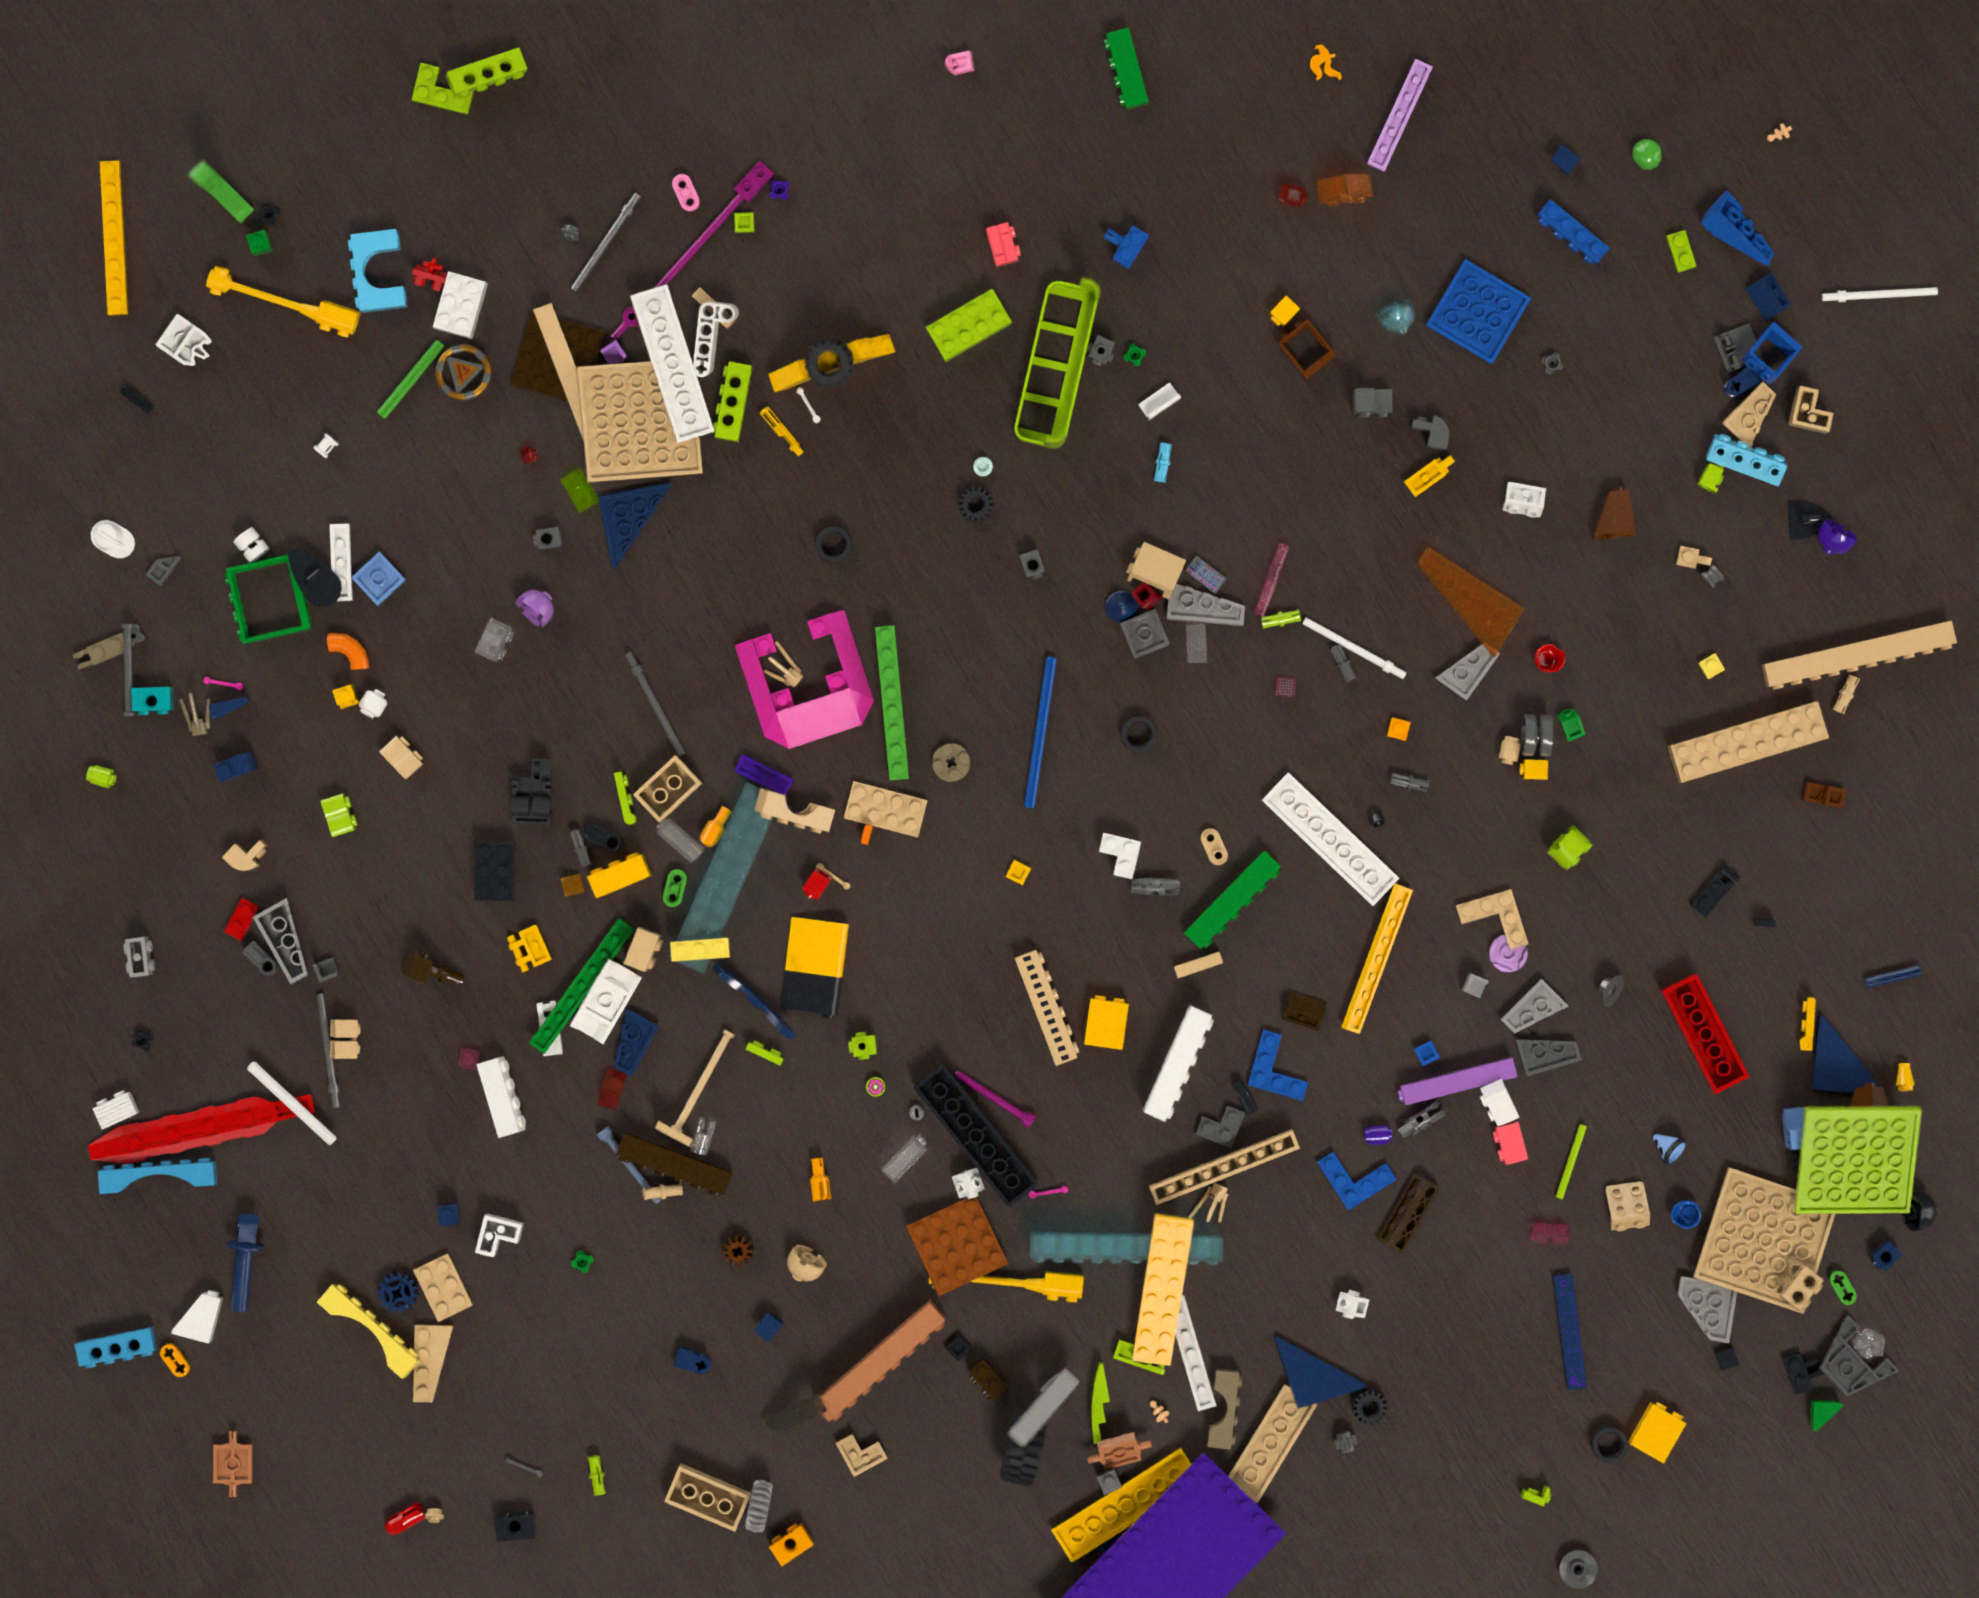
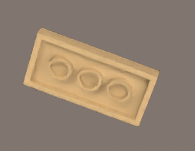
M853 781L844 818L918 837L928 800Z

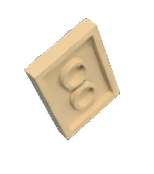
M449 1253L413 1270L438 1322L474 1305Z

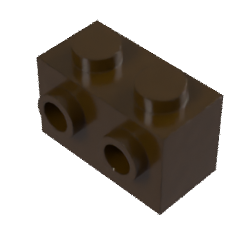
M984 1357L969 1369L971 1374L969 1378L975 1385L980 1384L983 1388L981 1392L988 1400L992 1398L995 1401L1009 1389L1008 1384Z

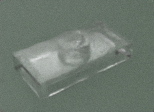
M1205 624L1186 625L1188 663H1207Z

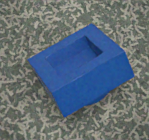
M1431 1040L1414 1048L1422 1066L1440 1058Z

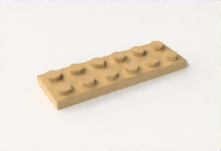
M1286 1384L1281 1388L1228 1475L1257 1503L1318 1405L1313 1404L1297 1409L1291 1389Z

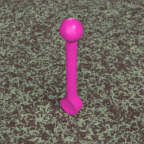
M209 677L203 679L205 684L213 683L235 687L237 690L243 689L242 683L234 684L212 680Z
M1062 1186V1188L1047 1191H1030L1029 1197L1034 1199L1040 1195L1058 1192L1067 1193L1069 1189L1067 1186Z

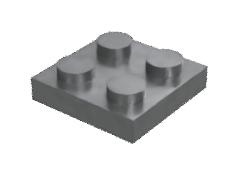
M1156 609L1120 623L1134 659L1170 645Z

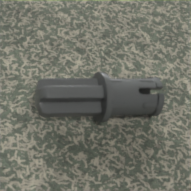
M1336 645L1332 647L1331 652L1338 665L1336 667H1339L1345 683L1357 678L1349 663L1351 661L1347 659L1342 646Z
M1397 773L1391 775V784L1406 787L1407 790L1414 789L1425 793L1428 791V780L1414 778L1413 775H1410V777Z
M580 829L570 831L569 834L575 848L573 851L577 854L580 867L593 864L587 850L588 845H585Z

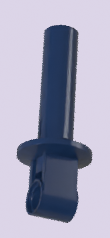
M238 1213L237 1237L227 1242L229 1248L236 1250L231 1310L235 1312L248 1311L253 1252L264 1248L263 1243L256 1241L258 1214Z

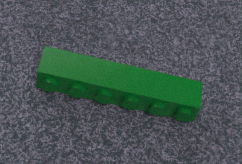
M1263 851L1183 933L1200 949L1202 947L1206 949L1214 941L1211 938L1216 933L1220 935L1227 928L1225 924L1229 920L1234 921L1240 915L1238 910L1243 905L1247 907L1254 900L1252 896L1256 892L1260 894L1267 887L1265 883L1270 878L1274 880L1281 873L1279 871L1281 866L1266 851Z

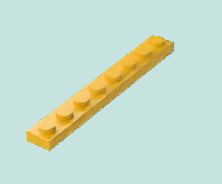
M120 161L100 162L107 313L109 316L128 315Z
M1394 884L1341 1028L1360 1034L1413 890Z

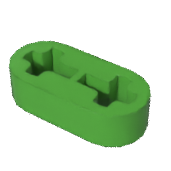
M1840 1270L1832 1271L1829 1275V1283L1838 1299L1845 1305L1853 1304L1856 1301L1857 1295L1846 1274ZM1836 1274L1843 1277L1840 1279L1843 1284L1841 1287L1839 1283L1833 1282ZM1843 1289H1845L1848 1293H1852V1295H1850L1849 1301L1847 1299H1843V1297L1845 1296Z

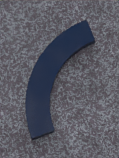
M718 962L712 966L719 978L734 989L744 992L747 995L746 999L757 1009H762L767 1013L766 1018L776 1030L792 1040L796 1035L794 1031L760 995Z

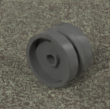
M1524 714L1521 727L1522 756H1533L1537 746L1539 756L1550 757L1553 744L1552 715H1541L1537 726V719L1534 714Z

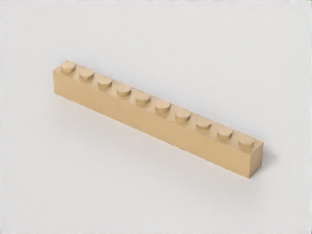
M1952 621L1767 663L1761 666L1766 687L1772 686V689L1775 690L1783 688V684L1791 682L1792 686L1803 683L1802 679L1809 678L1810 681L1821 679L1822 674L1828 673L1830 677L1839 675L1840 670L1847 669V672L1859 670L1858 666L1866 665V668L1878 666V661L1884 660L1885 664L1895 662V657L1903 656V659L1915 657L1914 653L1922 652V655L1933 653V649L1940 647L1941 651L1951 649L1952 644H1956L1957 641Z

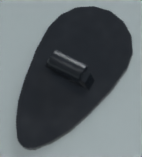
M297 548L290 549L288 552L290 569L306 599L319 607H327L334 604L342 591L341 581L338 576L312 554Z

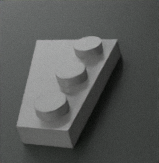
M1483 643L1435 679L1467 701L1500 653L1486 643Z
M1540 979L1500 1020L1513 1033H1516L1568 1007V1005Z

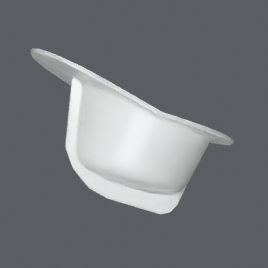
M102 520L92 528L91 540L98 549L115 558H124L132 553L135 540L127 529L109 520Z

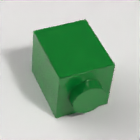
M262 230L246 235L251 253L254 256L273 251L267 231Z

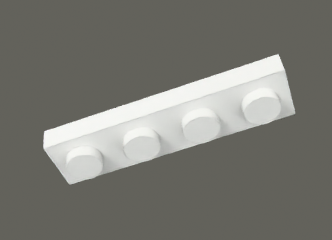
M330 524L331 570L338 576L342 586V591L337 601H353L350 524Z

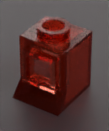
M1283 182L1278 204L1301 209L1302 204L1306 205L1308 193H1305L1306 188Z

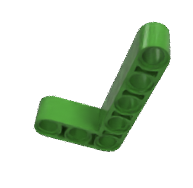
M203 160L189 173L202 188L213 195L240 223L254 211Z

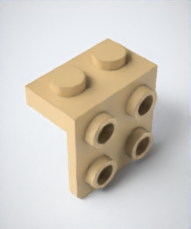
M1643 1182L1606 1187L1611 1215V1231H1624L1627 1228L1634 1227L1640 1229L1649 1226L1650 1211Z

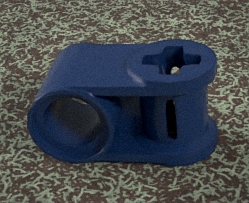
M1746 367L1737 373L1738 375L1725 383L1724 393L1729 397H1735L1762 381V379L1754 370ZM1735 384H1736V385H1737V388L1732 391V390H1731L1732 385H1735Z
M679 1346L673 1365L683 1370L705 1374L711 1368L712 1361L707 1355ZM702 1360H704V1364L707 1365L703 1369L700 1368L701 1365L699 1364Z

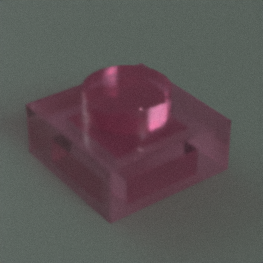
M462 1047L458 1067L477 1070L476 1064L479 1063L481 1051Z

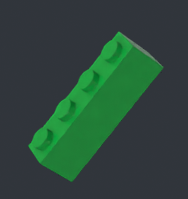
M1129 28L1106 33L1104 45L1106 51L1110 50L1111 58L1108 59L1111 69H1115L1116 76L1113 78L1116 88L1120 87L1121 95L1118 96L1121 106H1125L1126 110L1148 105L1149 101Z

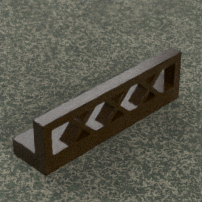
M1414 1173L1377 1240L1403 1254L1440 1187ZM1429 1186H1431L1432 1189L1430 1190L1429 1194L1425 1196L1426 1190ZM1421 1204L1420 1210L1416 1212L1417 1206ZM1412 1221L1410 1228L1406 1229L1408 1222ZM1402 1238V1242L1399 1245V1247L1395 1246L1398 1240Z

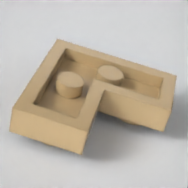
M853 1433L836 1442L854 1477L888 1459L879 1441L863 1450L860 1448Z

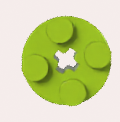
M1574 825L1567 829L1568 834H1562L1547 851L1566 870L1571 866H1575L1580 860L1578 856L1583 854V852L1586 853L1593 846L1590 840Z

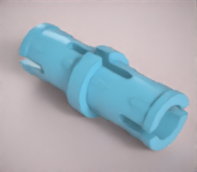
M1160 443L1158 460L1156 459L1155 462L1157 466L1154 481L1166 483L1167 470L1171 463L1169 462L1171 444Z

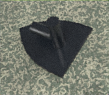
M1806 501L1788 502L1790 540L1814 536L1818 534L1824 520L1833 519L1825 509L1816 504Z

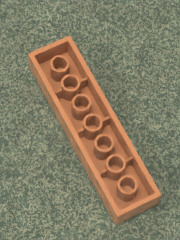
M931 1299L927 1301L815 1399L814 1406L828 1422L832 1419L836 1421L843 1415L845 1407L851 1408L857 1402V1397L860 1394L866 1395L872 1389V1384L875 1381L877 1383L881 1382L887 1376V1371L890 1368L893 1371L901 1364V1359L904 1356L908 1358L916 1351V1345L919 1343L923 1345L929 1340L932 1331L938 1332L944 1326L945 1315Z

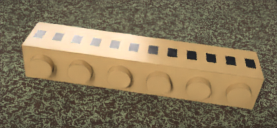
M1033 950L1015 957L1055 1065L1058 1066L1076 1059V1054L1079 1053L1076 1042L1072 1043L1069 1037L1073 1035L1069 1024H1064L1063 1017H1066L1062 1006L1058 1007L1056 1003L1059 997L1056 989H1051L1049 982L1052 979L1049 971H1044L1042 964L1045 961L1042 953H1037V950Z

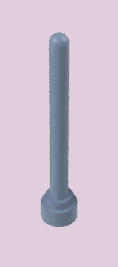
M607 1126L597 1134V1137L600 1141L607 1142L616 1153L619 1145L613 1138V1131ZM632 1161L629 1163L623 1162L642 1188L651 1187ZM654 1198L652 1200L654 1203H659L661 1199Z

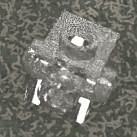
M1864 1329L1863 1331L1856 1332L1853 1347L1863 1358L1883 1356L1885 1338L1879 1331Z

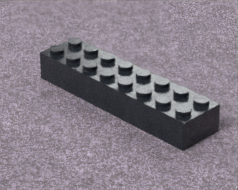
M944 1062L913 1086L922 1100L1008 1208L1039 1185L1036 1178Z

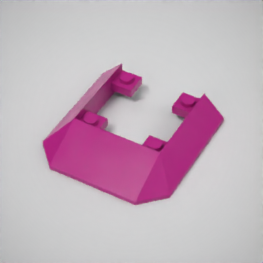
M844 610L807 621L813 640L832 634L843 668L842 671L825 676L831 694L795 706L789 688L770 693L759 657L777 652L771 633L735 645L766 738L790 749L863 724L874 699Z

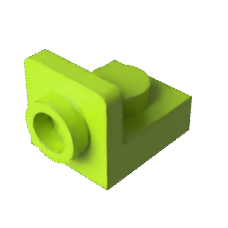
M1545 1485L1541 1496L1539 1491L1529 1488L1528 1491L1523 1489L1520 1496L1544 1507L1545 1503H1549L1552 1492H1550L1551 1488Z

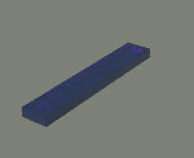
M1572 1273L1553 1275L1567 1390L1587 1388Z

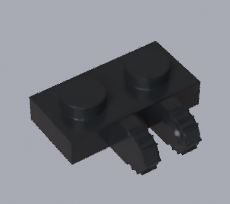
M1801 1352L1782 1358L1794 1395L1812 1390L1813 1386L1810 1378L1824 1374L1820 1369L1810 1373L1806 1369V1367L1820 1363L1819 1358L1804 1362Z

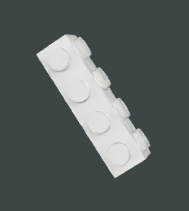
M504 1056L476 1064L498 1138L526 1130V1121L524 1116L521 1115L520 1101L515 1095V1084L513 1079L510 1078L509 1064Z

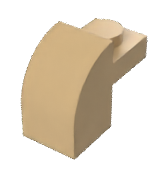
M259 840L247 852L238 843H235L222 858L237 870H252L260 865L255 858L260 859L266 853L265 848L268 845L263 840Z

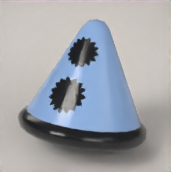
M1658 1134L1653 1136V1140L1665 1165L1674 1163L1686 1146L1684 1138Z

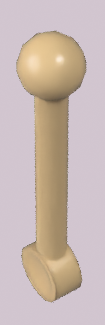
M822 863L816 865V868H819L843 885L844 889L850 888V883L842 881L824 868Z

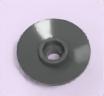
M1574 1550L1562 1558L1559 1565V1573L1562 1580L1568 1586L1581 1589L1594 1582L1598 1573V1566L1591 1554L1583 1550ZM1580 1565L1581 1570L1575 1571L1574 1567Z

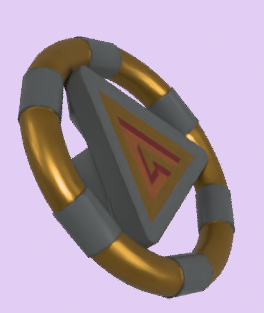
M456 345L447 349L438 359L435 369L436 381L440 389L447 396L456 400H470L478 397L487 388L491 378V366L486 355L480 349L471 345ZM460 352H470L474 354L482 362L483 365L452 358L450 356L452 354ZM446 360L449 364L456 392L445 384L442 372ZM484 368L480 386L474 391L460 393Z

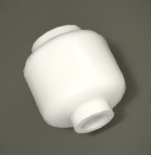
M377 689L374 692L366 691L359 702L360 712L372 719L380 717L387 706V701L384 699L385 694Z

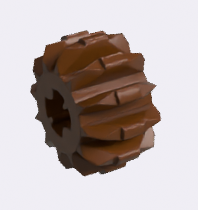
M735 1235V1242L729 1237L728 1242L731 1245L723 1244V1247L728 1250H722L721 1253L724 1255L728 1254L724 1261L726 1262L731 1259V1267L734 1265V1262H737V1267L740 1268L741 1261L744 1265H748L746 1258L753 1259V1256L748 1253L754 1252V1248H748L752 1244L751 1241H748L746 1244L744 1243L746 1236H743L742 1240L739 1241V1235ZM738 1247H741V1251H743V1254H739L738 1256H736L734 1254L735 1251H733V1248L737 1249Z

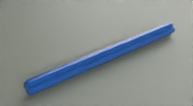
M1054 657L1046 658L1024 805L1026 808L1035 807L1057 661Z

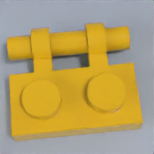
M537 924L518 932L521 937L519 941H516L514 935L507 937L510 944L508 945L509 949L513 951L517 960L515 962L517 966H520L522 973L529 970L526 963L528 961H531L533 966L536 967L552 960ZM520 946H525L528 956H523L519 948Z

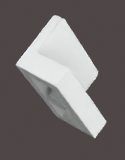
M1168 383L1138 405L1148 420H1151L1180 400L1181 396L1176 392L1171 383Z

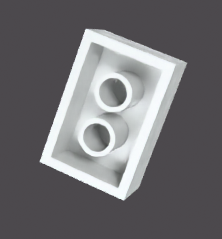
M448 271L433 328L473 339L488 284L481 280Z

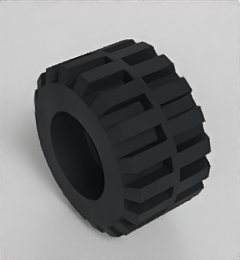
M823 338L820 341H816L809 348L805 358V370L808 373V377L815 384H819L820 387L833 388L834 386H840L843 382L847 381L852 373L854 363L852 352L839 339ZM824 352H834L839 356L841 366L837 372L826 374L819 369L818 358Z

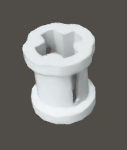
M325 433L324 439L318 446L315 445L313 448L323 457L327 458L328 453L334 446H338L339 443Z

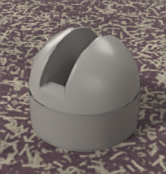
M920 1105L912 1106L909 1111V1115L913 1120H921L925 1114L924 1108ZM914 1108H918V1118L915 1117Z

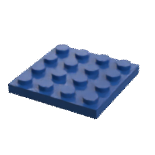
M1465 259L1426 326L1492 365L1531 298Z

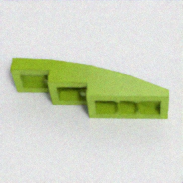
M1103 1362L1098 1364L1091 1401L1094 1444L1101 1441L1098 1424L1106 1422L1102 1403L1110 1402Z

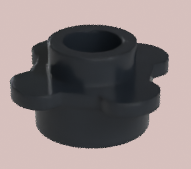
M265 203L262 206L261 214L258 215V219L268 222L269 225H275L280 209L278 207L273 208L268 203Z
M138 1029L132 1045L148 1051L154 1035Z

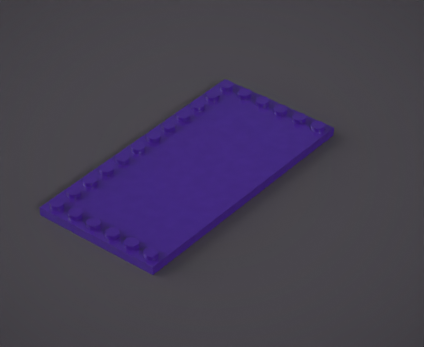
M1203 1452L1061 1598H1224L1286 1535V1532Z

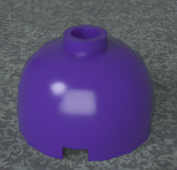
M1830 519L1824 520L1818 531V540L1823 546L1822 550L1830 555L1833 553H1846L1854 546L1858 539L1852 531L1847 532L1844 530L1843 525Z

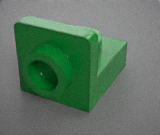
M1574 708L1566 709L1557 715V719L1561 723L1568 742L1586 735L1580 716Z

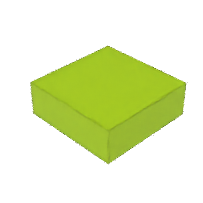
M754 212L734 213L735 233L755 232Z

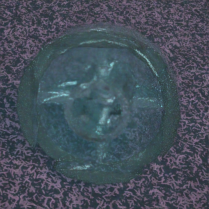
M1410 299L1403 300L1404 304H1399L1397 301L1379 310L1380 314L1376 313L1381 327L1391 333L1403 334L1407 332L1408 327L1413 324L1416 315L1414 305Z

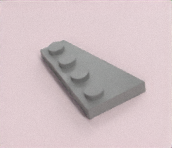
M1176 584L1170 599H1168L1167 620L1243 626L1245 606Z

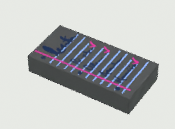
M1198 556L1194 558L1185 570L1186 573L1214 594L1217 593L1227 580V578Z

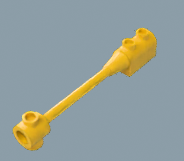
M215 266L208 275L206 287L210 288V293L221 296V292L226 293L229 289L297 310L320 324V329L330 331L331 328L338 330L337 334L343 337L354 334L361 314L360 311L326 300L321 301L320 306L300 304L233 282L229 274L230 270L224 267Z
M1045 1271V1278H1028L1023 1280L982 1276L971 1282L1025 1287V1289L1047 1295V1300L1058 1301V1297H1066L1067 1302H1077L1078 1298L1082 1299L1084 1275Z

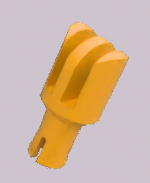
M721 806L714 820L708 821L700 834V840L706 847H714L725 831L723 825L732 812L724 806Z
M823 1158L811 1159L813 1176L810 1178L812 1200L815 1202L831 1199L829 1176L824 1173Z

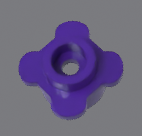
M777 180L771 182L772 192L770 197L772 199L782 198L786 200L789 197L787 193L790 186L789 183Z

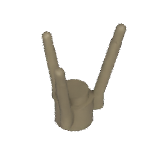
M189 693L194 719L192 721L183 699H179L189 731H192V736L208 734L207 729L210 728L209 705L211 700L207 699L204 722L203 719H198L192 693Z

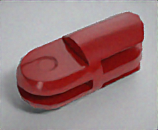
M415 1502L389 1517L385 1522L386 1531L389 1534L396 1535L424 1520L425 1515L421 1503Z

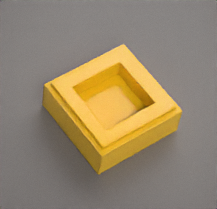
M1014 860L1006 877L1023 885L1031 868Z

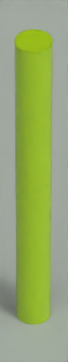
M1579 1125L1556 1194L1557 1198H1564L1587 1128L1585 1125Z

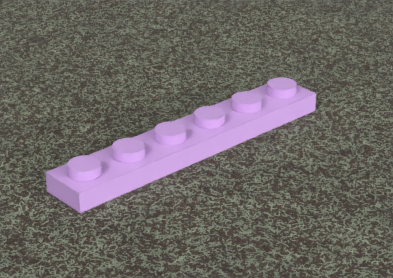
M1415 59L1367 165L1385 172L1433 66Z

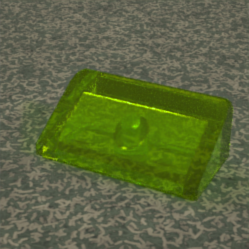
M581 469L573 471L560 480L579 513L599 502L596 493L590 483H587V478Z

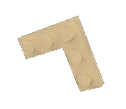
M1511 889L1456 905L1461 925L1498 914L1509 950L1528 945Z

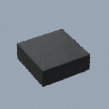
M1755 918L1754 926L1776 928V921L1773 919Z
M960 1334L945 1346L947 1351L957 1361L972 1349Z
M1733 1346L1714 1353L1721 1371L1740 1365Z

